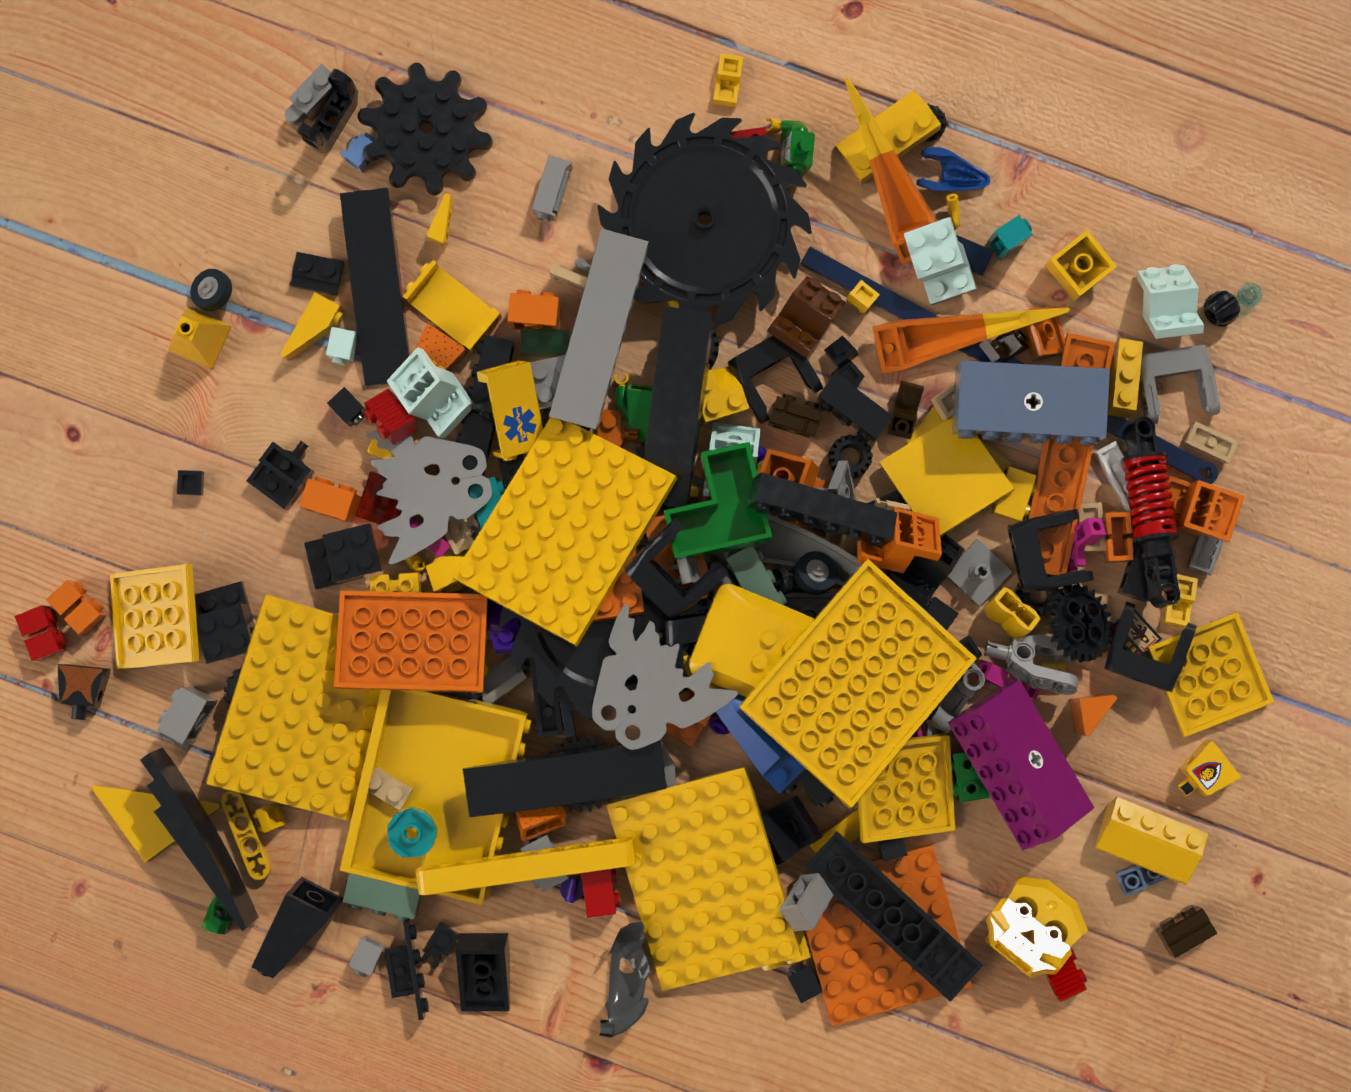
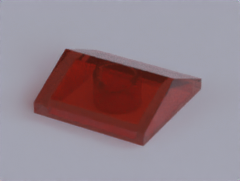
M370 471L355 517L382 524L400 516L401 510L396 508L398 504L397 499L376 494L379 490L383 489V483L387 480L386 477Z

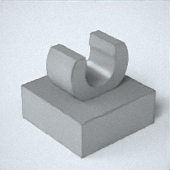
M683 558L677 560L678 565L670 567V571L679 570L680 577L674 579L678 584L693 585L700 579L696 559Z

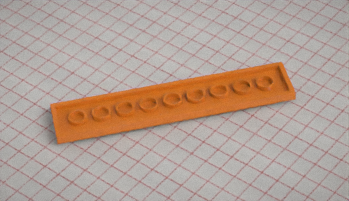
M1067 333L1060 366L1110 369L1115 342ZM1052 439L1043 443L1035 480L1037 490L1031 498V508L1027 520L1078 509V513L1080 512L1093 446L1080 445V441L1070 442V444H1055V440ZM1078 519L1066 525L1037 531L1046 574L1055 576L1067 573L1074 540V526L1077 525Z

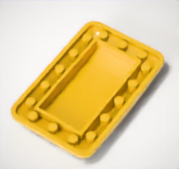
M723 584L715 593L688 663L689 671L691 674H694L705 663L710 662L711 671L714 673L711 680L712 684L727 690L737 691L739 695L747 697L814 618L733 584Z

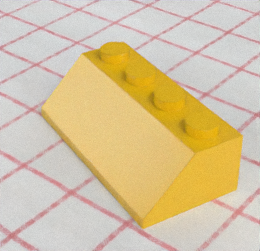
M914 90L874 118L898 158H901L937 133L941 128V123L932 110ZM859 128L836 144L835 147L862 185L874 175Z
M1116 797L1107 804L1095 849L1186 885L1203 856L1208 833Z

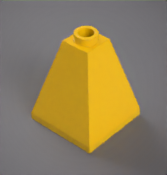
M187 307L174 331L168 351L213 369L232 326Z

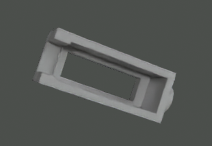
M551 155L548 156L532 207L533 214L536 215L538 220L544 222L557 220L556 215H558L570 171L573 169L571 161Z

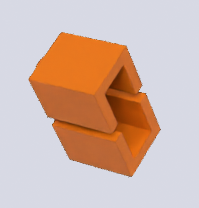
M1130 511L1103 514L1105 537H1108L1105 540V563L1130 562L1134 560L1132 538L1123 540V536L1132 533Z
M66 580L46 601L60 616L66 615L64 620L78 635H87L107 616L102 611L104 606L97 599L93 598L91 600L86 594L88 589L80 581Z

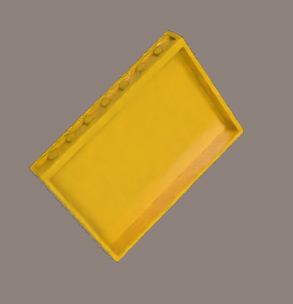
M381 690L340 871L418 889L415 869L418 867L495 856L496 851L501 852L504 840L503 837H500L501 829H506L509 814L502 813L469 817L462 768L518 759V757L523 758L526 744L522 743L524 734L529 733L532 721L528 720L529 713L446 692ZM375 767L380 768L413 788L401 810L415 807L427 812L435 821V825L438 828L436 841L425 855L406 858L395 853L390 847L387 835L388 824L401 810L369 793ZM406 828L408 831L406 836L408 838L418 837L416 828ZM493 886L438 893V895L482 905L485 898H490Z

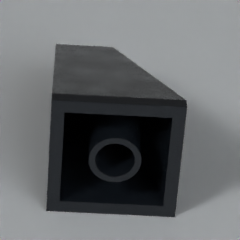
M301 876L286 893L252 968L263 976L274 978L330 919L342 904L343 898Z

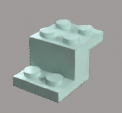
M950 217L904 233L917 278L924 283L930 305L977 290L964 246L957 239Z
M1174 264L1165 268L1150 267L1137 272V280L1144 290L1142 316L1155 339L1204 332V324L1197 314L1199 287L1185 265Z
M419 347L413 351L387 380L410 415L427 420L437 436L443 439L472 410L471 407L474 404L453 372L435 366L424 349Z
M713 422L709 450L750 442L756 467L760 428ZM706 480L704 483L703 496H709Z

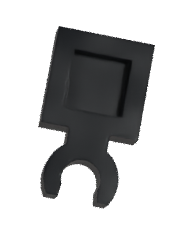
M440 922L427 942L432 949L423 954L421 961L424 962L428 956H433L435 963L432 968L435 969L441 962L440 954L449 955L460 933Z

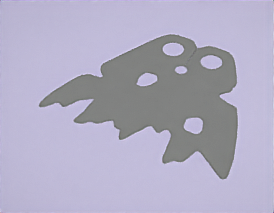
M378 431L367 434L368 437L378 440L377 447L387 449L395 455V457L371 460V465L378 469V473L387 478L383 483V489L379 490L376 494L397 499L398 504L396 508L402 510L400 516L377 527V529L383 531L385 536L399 537L389 560L390 565L411 557L444 536L448 531L450 516L458 520L469 518L490 500L492 489L489 479L482 475L487 468L485 454L481 449L428 436L420 439L418 444L415 445L411 435L393 445L388 439L383 440ZM468 455L475 456L478 461L477 466L472 470H467L462 465L463 459ZM438 464L440 473L437 476L429 475L425 472L424 467ZM458 477L460 482L457 485H453L451 479ZM473 484H479L483 488L482 496L477 499L471 498L468 494V489ZM417 514L421 515L424 518L423 524L417 528H411L410 518Z
M625 604L616 618L609 638L610 647L617 655L608 656L603 660L593 701L592 717L604 730H615L616 739L623 746L635 750L662 739L667 731L666 723L674 724L680 728L693 725L724 707L738 695V692L709 688L714 675L713 671H711L710 662L705 663L691 676L684 677L683 669L675 668L680 644H675L672 647L668 645L660 646V637L655 632V625L652 621L648 623L644 632L635 641L633 635L635 619L629 618V605ZM634 674L637 676L638 684L635 690L630 691L625 687V682L627 678ZM684 688H690L695 693L694 697L686 702L681 701L679 692ZM611 705L616 709L617 715L615 719L607 721L602 717L601 710L604 706ZM634 705L636 712L629 713L628 706ZM635 725L640 729L641 734L637 740H630L626 737L625 730L628 726Z

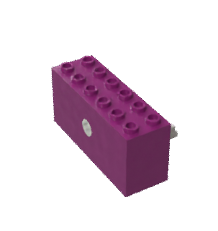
M1020 680L987 694L948 721L949 726L1022 851L1058 838L1094 809L1089 797Z

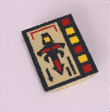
M1134 609V619L1124 647L1127 651L1144 656L1148 652L1147 647L1158 643L1162 638ZM1120 618L1113 623L1114 625L1109 627V630L1114 634Z

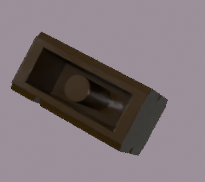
M783 394L782 397L777 396L768 426L814 439L823 410L819 409L817 403L805 401V404L796 402V397Z
M1189 905L1180 911L1182 915L1175 919L1169 917L1159 923L1161 927L1156 929V933L1170 956L1177 958L1217 934L1203 908Z

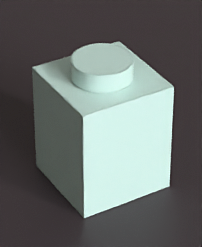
M331 328L326 356L332 359V363L345 366L346 362H354L358 334L355 331Z

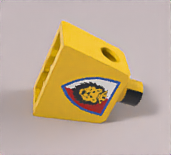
M1204 740L1180 767L1187 778L1178 784L1177 787L1186 797L1195 790L1201 795L1209 796L1240 779L1241 776L1212 740Z

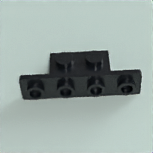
M408 920L403 922L406 944L384 949L392 998L415 994L418 1019L424 1020L425 1013L429 1012L427 997L423 998L421 989L425 988L423 973H419L418 964L421 963L420 950L415 949L414 939H417L415 924L411 925V921Z

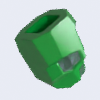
M215 895L208 907L202 928L216 934L225 935L231 927L233 918Z

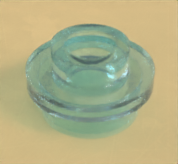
M1246 283L1238 290V299L1244 306L1253 307L1261 301L1262 290L1255 283ZM1247 291L1252 293V299L1246 297Z

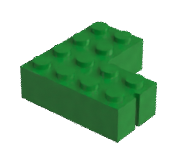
M750 442L701 452L700 459L710 500L664 510L666 525L675 518L683 524L682 529L677 533V537L670 543L674 563H678L677 560L683 558L696 559L768 543L772 539L767 514L758 513L754 508L748 507L752 479L757 476Z

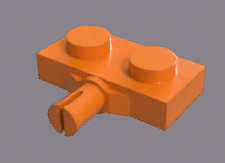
M603 410L597 436L621 448L624 440L638 441V436L634 435H638L639 430H625L623 417L619 410Z

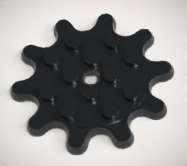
M415 62L409 66L408 81L403 85L394 84L387 77H379L375 81V89L382 97V104L374 109H360L357 117L361 124L372 127L376 132L375 140L367 144L363 149L365 159L368 161H376L382 158L389 160L393 167L389 176V182L393 187L402 188L409 178L417 176L424 180L427 192L436 196L443 191V178L447 173H455L465 181L474 179L476 169L469 161V153L474 149H489L493 144V139L490 134L479 131L474 124L476 117L486 112L487 102L482 97L467 100L459 95L458 88L462 81L460 73L450 70L441 81L435 82L427 77L425 67ZM420 123L431 124L433 130L430 133L421 132L419 129Z

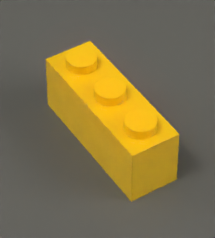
M1119 338L1115 343L1110 366L1107 415L1129 418L1137 410L1143 342Z

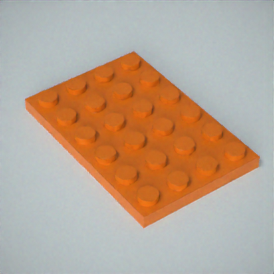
M340 590L334 688L484 693L488 598L481 594Z

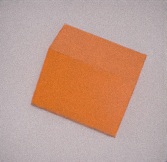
M1055 306V307H1044V308H1033V309H1028V310L1053 309V308H1056V306ZM1058 316L1023 327L1032 362L1062 354L1065 338Z
M1100 694L1070 698L1074 732L1077 735L1089 737L1118 697L1112 694Z

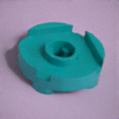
M409 807L399 811L390 820L387 828L388 842L392 850L402 857H420L425 855L434 845L438 828L433 818L427 812L415 807ZM406 828H416L418 837L408 838L406 836L408 834Z

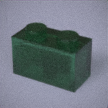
M521 329L520 353L522 357L540 358L566 355L571 339L570 331L565 329Z

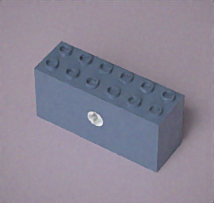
M961 361L956 366L952 434H958L960 439H973L976 435H980L982 440H997L1000 437H1007V441L1021 442L1025 438H1031L1032 443H1046V441L1052 439L1055 440V444H1070V442L1080 441V445L1094 446V444H1098L1100 440L1106 438L1110 369Z

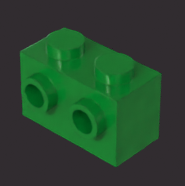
M965 751L951 753L954 777L953 797H957L959 802L990 798L986 787Z

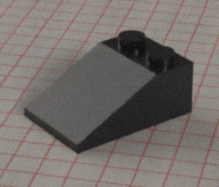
M460 933L456 946V961L461 1011H510V950L508 933Z

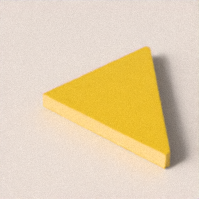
M100 785L91 787L145 863L175 842L154 813L161 805L152 793ZM199 800L208 816L222 807L221 803Z

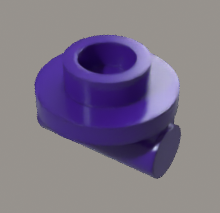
M714 712L709 720L711 729L717 734H729L728 728L717 713Z
M569 877V879L562 882L560 892L565 902L575 903V901L583 896V884L579 878Z

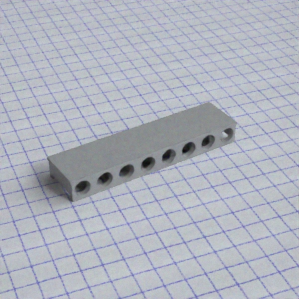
M601 228L549 417L598 430L647 255L649 241Z

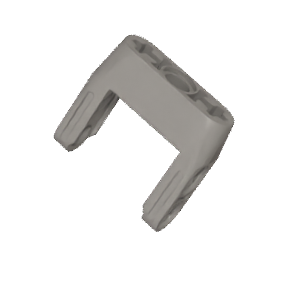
M1205 345L1142 354L1139 395L1143 416L1151 418L1155 424H1158L1160 406L1155 384L1156 378L1196 372L1202 408L1208 416L1220 413L1214 369Z

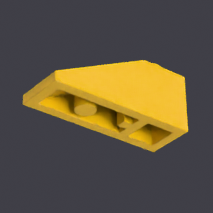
M314 292L280 356L290 361L329 334L332 327H338L344 317L343 308Z
M438 557L433 560V563L426 566L435 593H455L467 587L452 578L464 557Z

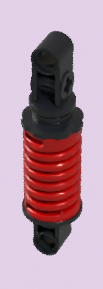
M1142 416L1128 424L1125 428L1129 456L1122 458L1121 464L1123 465L1125 481L1127 482L1126 490L1129 492L1127 497L1130 500V515L1133 519L1131 521L1134 527L1133 544L1142 546L1143 554H1141V559L1145 564V577L1148 584L1150 603L1155 608L1161 609L1177 603L1180 599L1177 566L1174 558L1176 550L1173 549L1172 541L1179 539L1180 535L1176 528V520L1172 519L1175 516V511L1171 510L1174 504L1173 501L1169 500L1172 498V493L1168 491L1171 489V484L1167 482L1170 477L1167 474L1168 466L1165 465L1167 464L1168 454L1164 451H1158L1153 420ZM1138 426L1142 429V434L1139 432ZM1162 591L1166 593L1167 601L1163 598Z

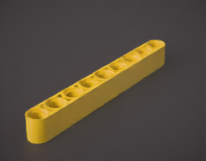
M624 837L427 865L416 868L415 873L419 895H431L634 865L636 859L633 838Z

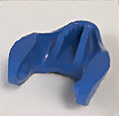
M930 147L921 151V156L925 159L940 161L942 174L939 183L926 180L925 178L918 179L916 185L933 191H963L984 188L990 183V176L985 171L945 148Z

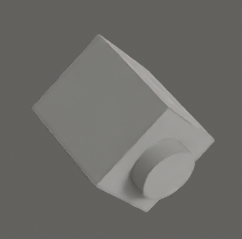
M364 935L360 939L348 966L354 968L353 972L363 977H366V975L371 976L376 970L386 945Z

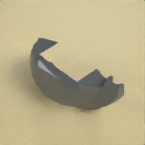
M642 921L630 923L620 928L609 954L612 953L609 997L605 1004L609 1020H600L599 1036L611 1038L624 1033L644 1015L649 1001L643 995L645 982L649 973L651 975V968L647 954L642 946L645 940V934L643 933L645 927ZM622 958L629 959L632 964V970H634L632 973H623L620 970Z

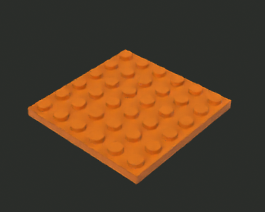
M932 844L907 851V856L883 861L881 858L870 861L960 943ZM833 895L828 903V907L824 910L816 927L813 930H805L832 1026L943 996L835 895ZM971 980L962 988V990L973 987Z

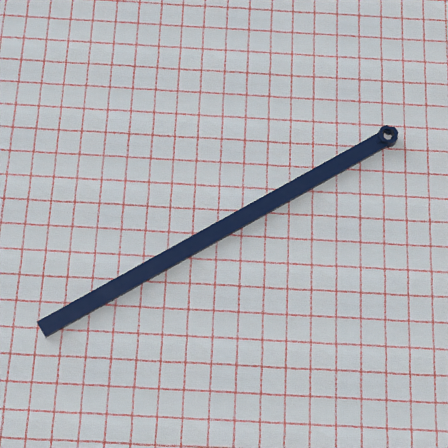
M809 247L800 263L849 291H852L862 280L880 294L873 304L902 320L939 317L812 247ZM981 342L959 349L962 353L979 362H991L979 346ZM1014 357L1004 362L1012 364H1025L1015 359ZM1107 415V432L1127 442L1125 428L1131 421L1122 417ZM1138 426V430L1142 434V429ZM1156 435L1158 451H1164L1168 454L1167 465L1188 475L1194 481L1200 480L1209 484L1216 481L1218 470L1214 464L1204 462ZM1200 469H1208L1210 477L1204 480L1201 479Z

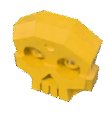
M1018 876L1007 897L1002 898L987 916L986 922L989 933H987L985 940L987 944L989 943L991 947L1028 975L1029 978L1034 979L1041 974H1056L1071 956V947L1088 932L1077 902L1049 880ZM1019 909H1024L1026 915H1022ZM1049 932H1053L1056 935V939L1051 938Z

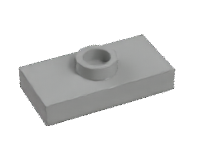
M1207 535L1198 536L1187 568L1211 576L1224 541Z

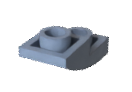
M1135 864L1115 873L1124 896L1147 889V886L1169 879Z

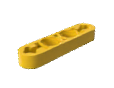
M227 791L221 798V805L247 871L253 879H264L270 875L272 864L243 793ZM231 794L233 797L239 798V801L236 802L237 809L243 808L244 812L232 816L231 812L236 811L233 804H228ZM240 816L248 820L249 824L245 830H240L236 826V820ZM248 839H253L257 843V850L253 853L245 849V842ZM261 853L262 857L257 859L260 865L264 864L266 867L263 870V875L260 872L254 871V868L257 867V862L255 859L250 861L249 857H254Z

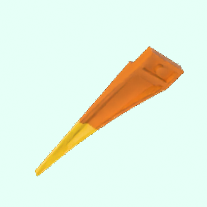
M846 76L845 83L870 161L892 244L901 263L905 264L912 261L904 233L937 222V219L853 83Z
M1070 308L905 319L874 325L872 329L882 374L905 370L984 341L985 339L1068 313Z

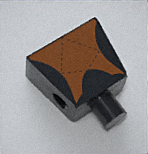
M58 664L59 701L61 704L72 705L71 719L86 720L87 707L101 705L111 668Z

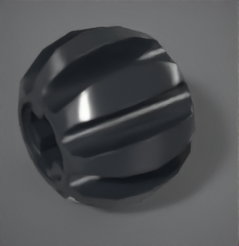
M1217 291L1205 300L1203 310L1206 318L1212 324L1220 327L1227 326L1238 318L1240 305L1232 293Z

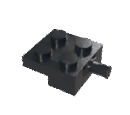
M300 440L299 444L291 452L272 442L258 460L260 463L246 481L287 510L307 483V479H310L315 472L305 465L300 458L309 446Z

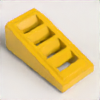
M448 193L444 194L427 233L430 242L446 248L453 207V199Z

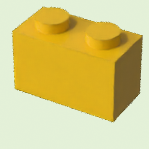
M1009 466L1004 471V475L1014 487V491L995 502L991 514L1017 523L1021 522L1023 518L1026 519L1031 508V505H1028L1030 496H1033L1037 490L1035 482L1037 475Z

